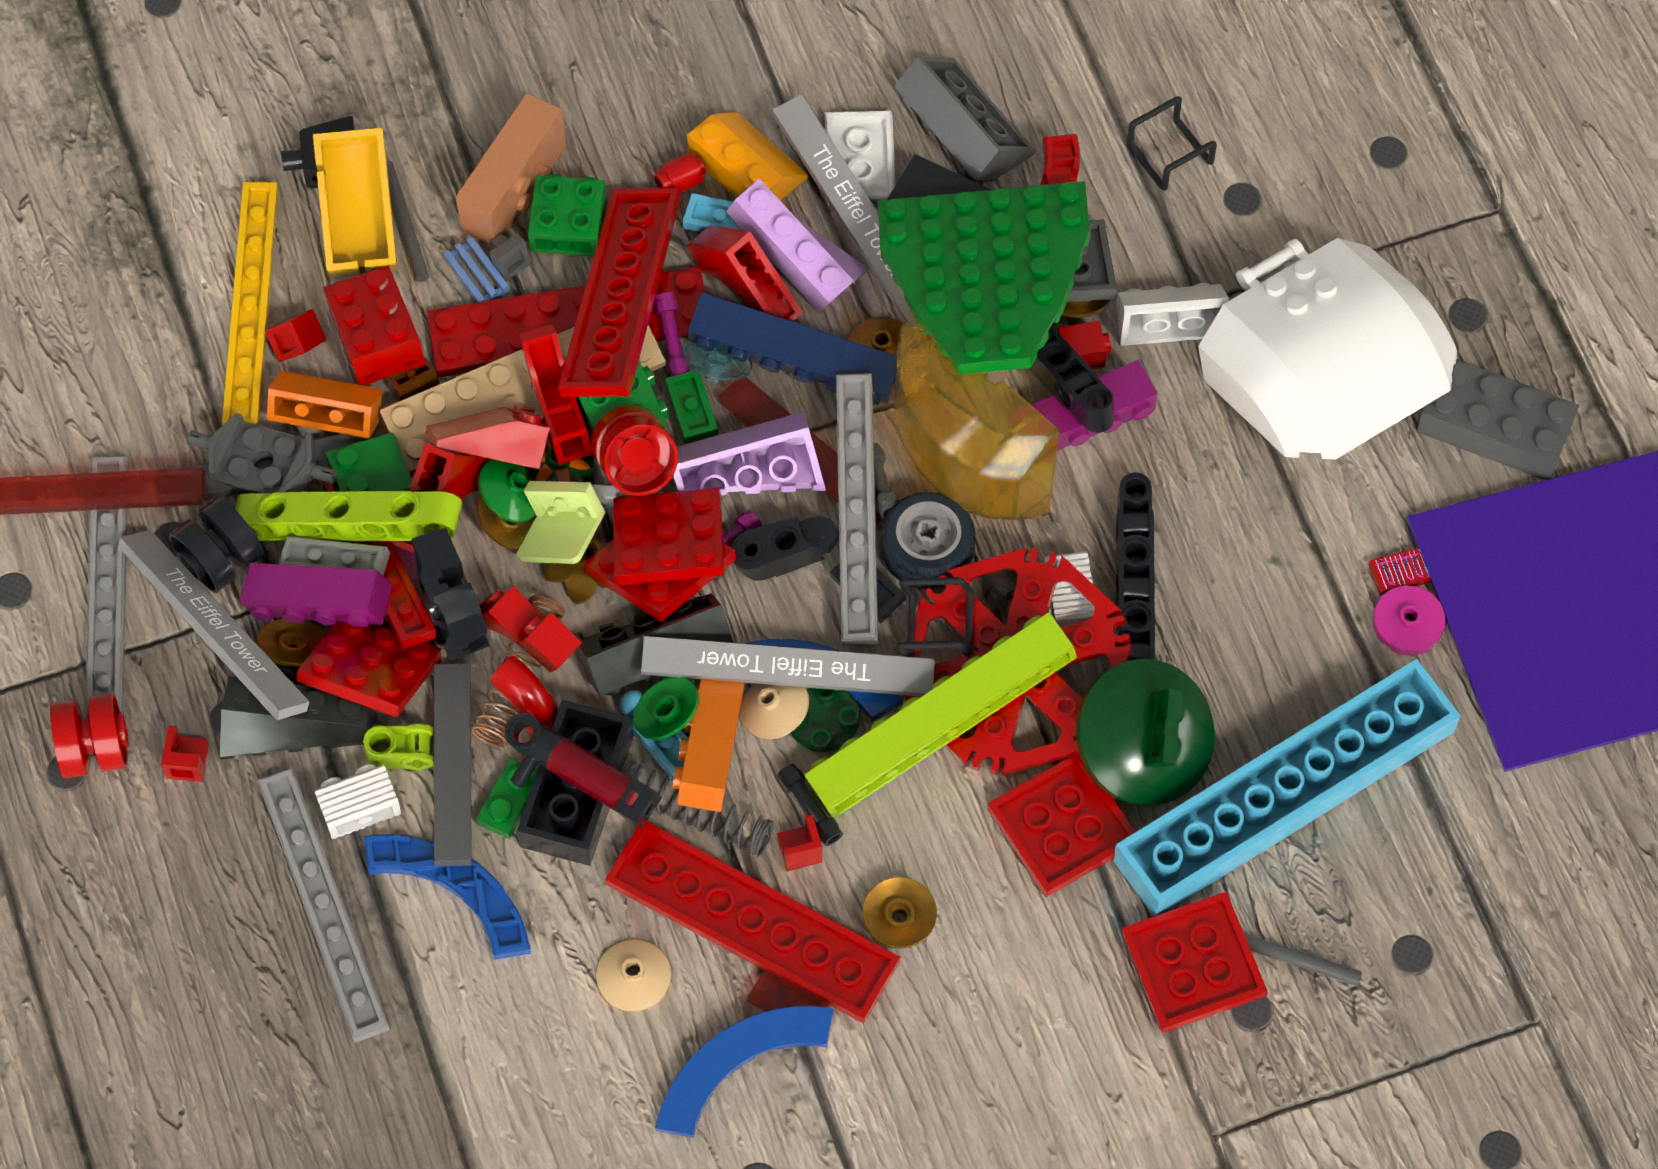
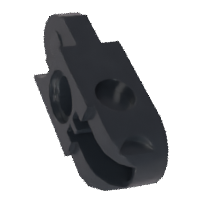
M821 515L804 520L794 517L747 530L739 534L732 542L731 547L735 549L736 553L734 564L747 578L754 581L766 580L774 576L778 577L824 560L823 555L832 552L831 549L838 544L839 530L834 521L827 517H821ZM795 541V544L790 549L782 550L786 543Z

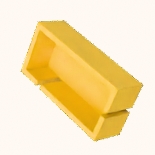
M373 128L313 134L315 161L318 170L317 180L326 268L329 278L360 275V268H366V272H370L388 265L391 272L398 271L383 129Z

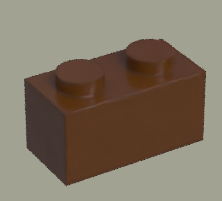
M425 357L426 364L424 366L387 377L390 390L399 402L439 384L435 368Z

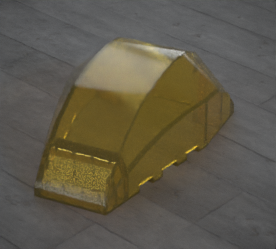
M909 321L901 326L896 352L894 414L903 447L919 473L940 494L950 498L962 509L987 519L1001 520L1043 518L1049 513L1060 430L1010 386L1001 380L994 384L986 379L988 378V372L958 374L952 367L950 359L943 356L937 349L936 340L929 334L926 335L923 330Z

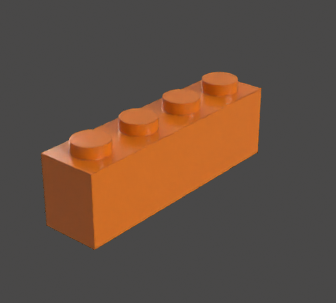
M701 679L700 684L693 683L699 692V704L694 716L684 727V732L690 733L689 740L683 738L681 740L678 760L684 761L683 768L676 767L672 789L679 790L677 805L721 812L745 683Z

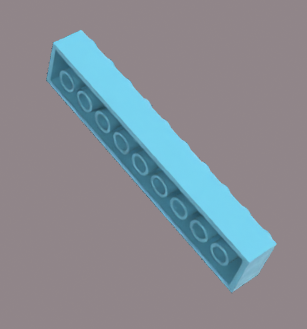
M1415 659L1117 843L1113 861L1152 915L1163 914L1453 734L1460 714L1420 662Z

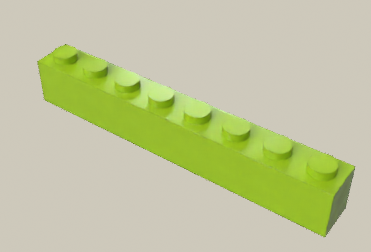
M1050 612L1042 617L1038 615L1031 618L1024 624L1023 630L1012 637L1005 636L993 645V650L984 656H975L969 659L962 666L961 671L952 677L945 676L933 684L931 691L922 697L915 696L902 705L901 711L892 717L886 716L877 720L871 726L869 732L860 738L853 737L847 740L840 747V751L830 758L823 757L814 762L809 768L810 771L804 775L831 817L835 819L1076 659L1077 655L1074 646Z

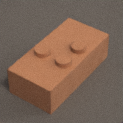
M529 93L525 94L456 195L461 231L490 245L489 241L499 234L506 236L521 212L526 213L533 201L536 175H549L550 169L566 147L562 109Z

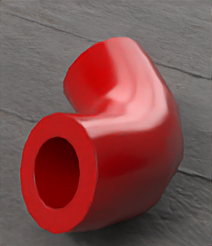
M511 656L495 671L490 681L491 684L513 704L519 713L530 714L552 729L558 713L556 702L538 677L516 656ZM526 727V732L533 738L534 728Z

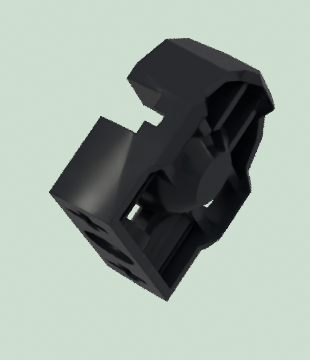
M443 528L413 538L412 545L419 585L424 595L423 600L428 615L436 629L435 640L437 644L446 648L447 658L451 661L488 647L489 642L485 635L487 629L471 583H462L461 578H464L462 563L447 529Z

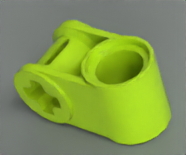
M425 724L372 727L366 732L363 740L366 761L369 765L373 764L376 767L384 764L386 769H429L434 765V758L430 755V739L434 736V729ZM377 744H386L390 746L384 752H375L374 750H372V748ZM417 744H419V750H416Z

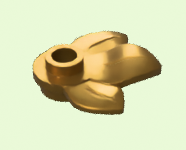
M592 538L584 553L588 552L594 555L603 548V545L598 540ZM581 558L575 564L549 563L545 572L546 581L565 582L568 597L575 604L588 601L594 595L597 586L609 589L585 573L583 563L588 559Z

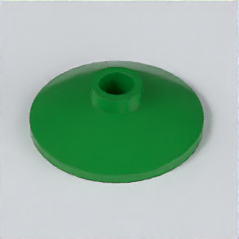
M494 459L488 461L481 468L478 475V489L486 506L501 519L512 523L526 522L535 516V512L524 493L528 482L536 481L532 474L522 465Z
M670 677L654 684L642 695L635 707L633 723L636 730L643 737L651 740L664 739L679 732L689 723L699 704L697 687L684 677Z

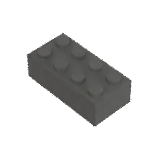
M1456 359V364L1453 365L1451 391L1424 407L1417 432L1543 480H1549L1553 475L1573 425L1579 404Z

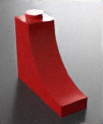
M709 225L685 246L704 274L713 276L725 283L754 310L794 322L803 314L796 300L750 231Z
M425 443L409 491L448 492L462 500L472 492L479 491V472L491 459L439 448L433 443ZM412 541L391 542L392 545L414 553Z

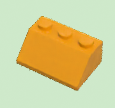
M738 112L711 114L687 134L688 152L693 156L698 155L705 165L706 172L735 198H738L760 178L781 201L808 178V174Z

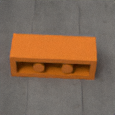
M280 371L268 388L267 420L370 438L381 419L382 389Z

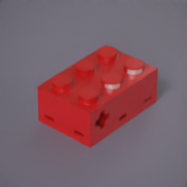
M389 265L323 287L331 318L358 385L364 386L426 364L419 336Z

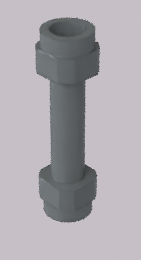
M874 443L875 489L878 495L875 506L880 517L885 519L890 509L897 505L896 503L899 501L897 493L891 492L883 467L886 460L884 450L878 443Z

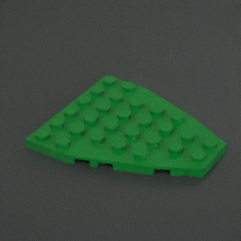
M1085 181L878 201L881 258L884 264H888L896 285H900L904 293V300L918 325L926 335L931 334L936 340L937 349L943 356L950 359L951 365L958 374L1031 368L1037 358L1038 350L1044 347L1049 338L1048 330L1053 322L1058 323L1064 312L1074 285L1073 277L1075 271L1080 269L1082 263V252L1084 247L1089 245L1091 239Z

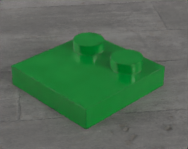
M393 433L325 452L329 468L337 470V477L334 481L339 492L409 491L412 478Z

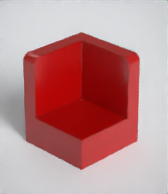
M313 308L288 317L265 330L279 362L302 355L326 341L325 334Z
M168 725L161 761L166 779L203 782L209 750L208 740L204 738L182 737L179 735L176 726Z
M813 814L805 816V826L777 833L778 844L787 872L822 863V844Z

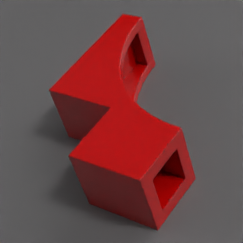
M553 324L519 334L532 388L542 411L544 422L550 428L548 438L558 464L561 465L593 455L587 429L576 398L561 397L558 389L564 367V359Z
M511 586L504 592L498 588L479 605L486 629L496 631L519 645L550 673L557 670L582 644L552 612L543 616L514 586Z

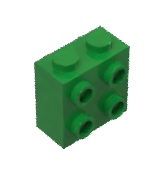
M558 174L536 175L528 230L530 252L594 257L604 220L606 205L605 180H597L589 176L570 178Z
M640 360L630 397H575L591 436L598 421L606 413L626 405L643 407L652 412L663 427L668 426L665 420L670 417L667 407L662 398L656 399L651 388L656 385L653 374L648 366L642 367Z

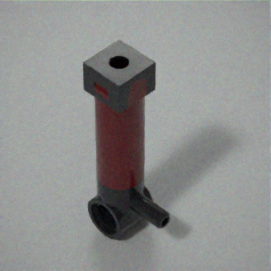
M517 714L505 726L507 742L517 752L525 756L510 779L511 783L519 788L524 786L537 764L614 810L621 817L643 829L662 799L655 790L621 772L538 721L530 714ZM526 727H533V738L526 743H520V732Z

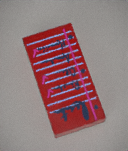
M1419 548L1369 560L1368 565L1380 596L1396 587L1404 585L1419 586L1431 583Z

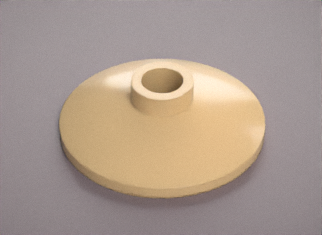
M754 683L742 700L740 714L743 725L752 735L761 739H778L788 735L801 724L809 708L808 690L806 687Z
M625 940L610 947L601 957L596 971L597 986L603 998L613 1007L629 1012L643 1011L656 1005L668 991L671 981L670 965L664 953L655 945L643 940ZM630 966H637L640 969L639 973L634 976L628 975L626 970Z

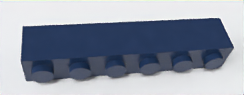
M702 292L688 329L689 340L694 341L693 345L702 350L713 351V348L726 351V356L733 360L746 362L747 359L759 362V366L767 371L779 373L781 369L793 373L792 377L808 384H812L813 380L826 384V389L837 393L836 375L872 373L873 405H879L880 402L888 404L901 367V357Z

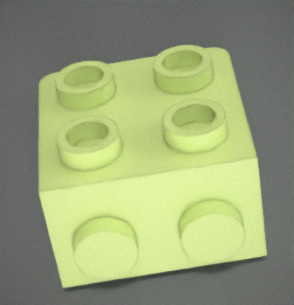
M529 481L524 493L537 517L517 552L519 560L521 562L564 564L579 562L606 513L591 483Z

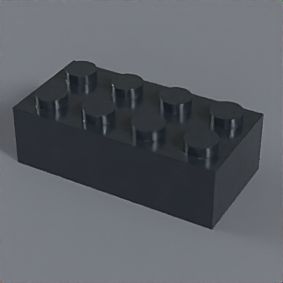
M562 700L552 727L556 732L622 772L634 737L632 718ZM539 765L517 829L520 847L591 866L610 808Z

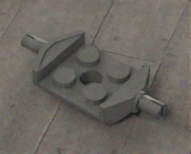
M236 413L214 435H206L191 430L189 432L190 435L187 437L188 445L207 449L209 474L214 482L254 493L302 492L308 482L312 483L314 479L334 484V479L337 477L336 469L317 465L315 442L311 433L306 432L304 437L252 424L245 422L242 414ZM262 458L273 459V463L265 469L256 468L257 462Z

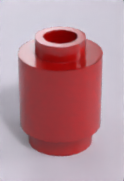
M686 152L660 165L659 170L653 172V177L658 188H678L681 194L704 182L703 175L706 174V168L698 155L693 156L690 152Z

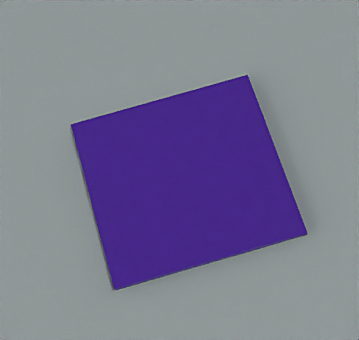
M1658 451L1407 517L1416 545L1420 550L1430 576L1436 597L1445 612L1446 623L1504 772L1658 731Z

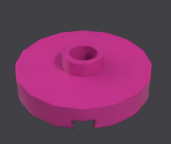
M1404 585L1393 588L1381 596L1374 609L1373 628L1380 642L1391 647L1392 651L1402 655L1414 656L1428 652L1440 640L1445 629L1446 615L1441 603L1432 593L1420 587ZM1410 614L1413 615L1416 620L1408 621L1404 618V616Z

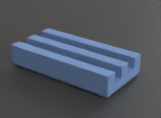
M472 236L466 239L465 244L461 245V243L455 245V250L443 252V259L476 303L495 300L509 292V285ZM468 252H472V254L475 256V258L478 260V262L481 264V266L484 268V270L496 284V286L498 287L497 289L493 288L488 279L485 277V275L482 273V271L470 257ZM462 258L488 293L487 295L483 296L456 259Z

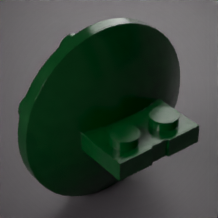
M1135 659L1108 668L1088 687L1077 712L1076 742L1083 765L1090 777L1103 791L1122 802L1137 806H1155L1174 801L1188 793L1200 781L1211 761L1215 730L1209 704L1200 688L1187 674L1166 662L1155 659Z

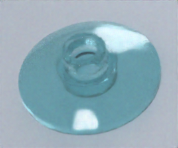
M691 343L684 350L683 358L686 364L712 382L740 380L747 377L752 370V361L750 359H747L746 362L736 361L726 356V351L713 348V351H706Z

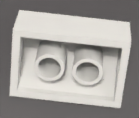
M1199 283L1192 287L1176 288L1174 286H1163L1155 290L1142 291L1134 288L1118 292L1115 313L1120 346L1203 339L1222 305L1229 301V297L1221 284L1210 285L1208 283Z

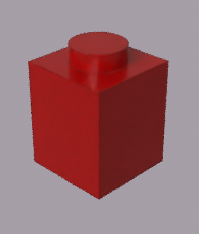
M1100 321L1058 327V333L1092 369L1105 367L1106 354L1111 353V342L1109 334L1102 333Z

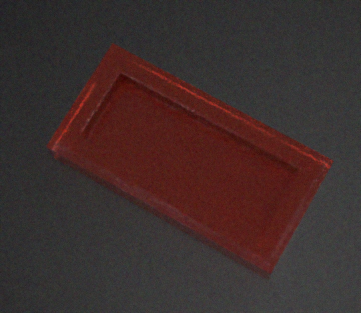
M764 969L747 997V1002L765 1012L794 1006L831 1007L827 1001L767 969Z

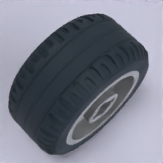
M918 492L898 501L897 505H894L888 512L882 526L881 550L886 566L898 580L939 578L941 575L951 577L947 570L971 564L975 551V526L968 511L958 501L956 502L954 498L948 495L945 496V494H939L938 492ZM923 585L912 587H917L918 589L924 588L926 590L927 588H943L944 585Z

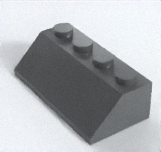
M917 56L894 85L896 90L902 95V102L910 109L915 110L922 119V125L940 139L944 151L955 157L963 166V173L974 181H994L1030 158L1036 152L955 58Z

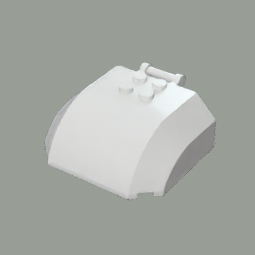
M1336 238L1311 254L1304 250L1302 244L1297 239H1293L1284 245V249L1250 269L1244 267L1237 271L1236 278L1245 292L1222 305L1198 346L1205 382L1285 457L1299 458L1300 452L1321 453L1322 459H1337L1451 391L1453 365L1456 364L1457 349L1446 326L1425 296L1369 246ZM1291 260L1294 262L1292 265L1281 270L1280 272L1269 277L1268 279L1262 281L1261 283L1258 281L1260 278L1278 269L1279 267L1290 262Z

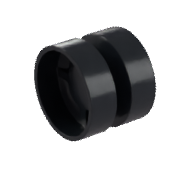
M219 496L198 511V516L206 531L188 519L168 535L178 558L185 568L213 593L219 592L236 578L229 560L241 569L246 570L249 568L250 563H255L265 555L262 544L247 522L227 501Z

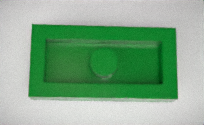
M699 369L665 378V385L684 444L717 436L718 427Z
M511 758L476 818L477 825L509 840L521 820L538 771L534 769L524 786L519 788L511 783L510 779L520 765V762Z

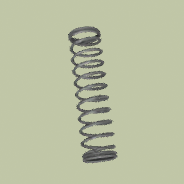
M630 760L622 772L638 780L643 764L638 766L637 761ZM656 769L651 772L646 786H651L656 775ZM669 775L664 778L658 793L661 797L668 784ZM675 789L670 803L663 811H660V802L656 807L659 815L664 814L670 808V818L672 821L677 820L683 814L685 826L691 825L697 819L696 827L698 832L704 831L710 825V835L712 838L717 837L723 831L725 844L730 843L737 836L736 844L738 849L745 848L750 842V852L752 855H756V857L760 856L765 850L774 828L773 820L766 819L756 835L763 819L762 815L759 816L751 835L740 846L741 832L749 815V809L745 811L736 832L729 840H726L729 821L736 808L735 804L731 806L726 821L716 834H713V826L717 811L713 812L711 818L702 829H700V818L703 809H699L689 823L686 822L688 806H684L680 813L673 817L675 800L679 794L677 789Z

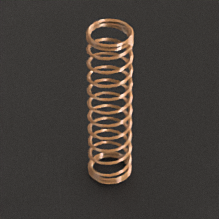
M532 595L529 597L528 601L543 616L551 612L539 606L558 612L553 613L558 619L564 617L565 609L557 601L543 595ZM513 641L508 644L510 653H506L503 656V661H506L507 656L513 655L529 666L536 668L542 666L531 655L514 652L512 650ZM520 656L529 658L537 662L538 664L530 663L522 659ZM493 686L494 690L486 693L488 703L481 705L483 715L475 718L471 732L476 738L486 744L504 747L508 745L505 732L493 725L482 722L478 723L480 718H487L496 726L505 729V725L493 719L506 724L508 720L494 715H487L484 711V707L487 705H492L496 710L510 717L519 714L511 706L491 701L490 694L494 692L508 700ZM498 706L504 707V708H506V709H509V710L513 711V712L516 713V714L509 713V712H507V711H505V710L499 708ZM487 731L492 732L493 734L499 736L500 738L491 735V734L488 733Z

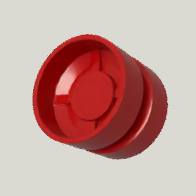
M635 405L617 407L606 413L594 428L591 439L592 453L611 484L619 491L632 496L649 495L663 488L673 477L678 464L676 444L658 418L649 410Z
M114 692L90 696L88 699V717L83 718L76 699L50 704L52 738L63 779L89 775L90 754L93 753L102 772L127 768L128 730L123 711L120 712Z

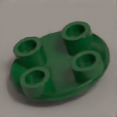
M808 688L809 708L801 724L791 734L800 745L816 752L837 750L843 743L855 736L860 725L859 706L854 697L846 690Z

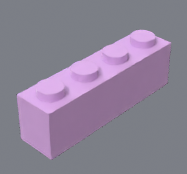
M760 178L736 198L726 211L743 230L752 233L766 256L819 313L869 270L867 266L799 221Z
M805 412L677 447L678 464L673 476L678 492L719 487L721 495H726L727 492L744 491L746 494H760V491L764 490L796 492V489L813 488V491H826Z

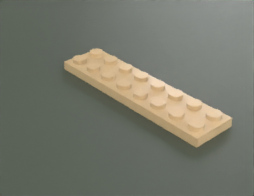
M648 325L639 360L642 367L648 366L652 372L665 366L666 361ZM574 327L557 334L564 363ZM523 349L380 410L388 432L393 433L410 475L416 471L424 444L432 443L425 434L426 426L501 407L513 409L515 404L534 408V413L542 416L541 419L543 418L532 388Z

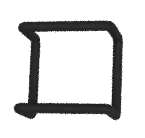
M1179 96L1130 122L1128 128V148L1163 191L1168 189L1170 172L1199 155L1209 165H1212L1215 160L1217 143L1210 141L1201 145L1180 119L1182 98ZM1174 106L1173 120L1194 146L1195 150L1168 164L1163 170V178L1161 179L1134 145L1135 127Z
M961 577L901 580V587L909 594L907 642L898 643V650L905 657H913L914 649L957 648L965 657H970L972 654L974 590L967 581ZM959 584L967 592L965 645L960 641L914 642L916 592L911 586Z

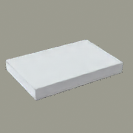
M892 110L825 112L826 133L872 204L878 205V201L887 200L895 187Z

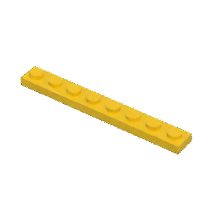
M243 182L222 426L236 413L242 414L245 422L256 425L260 423L267 338L265 330H267L279 193L277 182Z

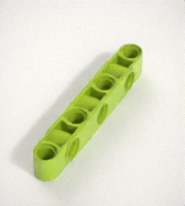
M276 492L241 494L237 497L234 509L247 522L259 541L285 542L286 536L331 541H412L415 537L446 528L450 538H453L463 503L459 497L448 492Z

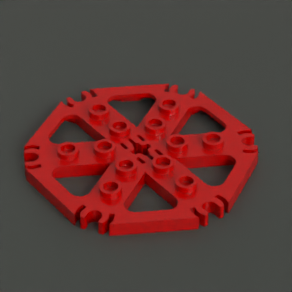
M1028 547L947 570L951 577L964 578L969 585L975 578L1005 569L1014 570L1018 574V581L1005 625L974 596L972 646L978 652L972 653L970 657L960 656L936 663L934 665V683L945 676L952 677L961 671L962 666L969 659L975 656L982 657L993 650V645L1005 636L1012 637L1023 630L1024 624L1031 618L1038 615L1042 617L1047 614L1056 584L1060 582L1070 583L1095 608L1094 614L1090 619L1061 627L1074 646L1077 655L1076 659L1064 667L1101 656H1106L1109 659L1110 667L1129 661L1132 646L1131 643H1128L1131 642L1129 633L1121 636L1114 634L1116 627L1126 624L1124 616H1119L1122 614V611L1067 559L1061 555V562L1058 568L1055 569L1058 563L1056 553L1051 552L1049 561L1045 564H1040L1037 562L1039 551L1037 548H1033L1029 555L1030 562H1026V556L1029 552ZM959 584L944 585L946 588L941 594H935L930 588H927L925 591L934 605L925 601L921 595L915 616L914 642L925 641L929 624L935 618H943L965 639L967 592ZM914 649L913 657L921 658L922 649ZM1053 673L978 723L976 732L972 737L961 738L958 736L946 744V746L968 768L969 761L975 753L972 764L973 768L979 771L983 760L991 759L993 760L991 772L994 775H998L1001 770V761H1005L1001 772L1003 776L1071 757L1072 755L1079 754L1077 743L1075 742L1077 712L1082 697L1056 673ZM908 696L905 698V701H908L909 699L915 696ZM1027 697L1061 730V736L1055 743L1019 752L1012 747L1024 700Z

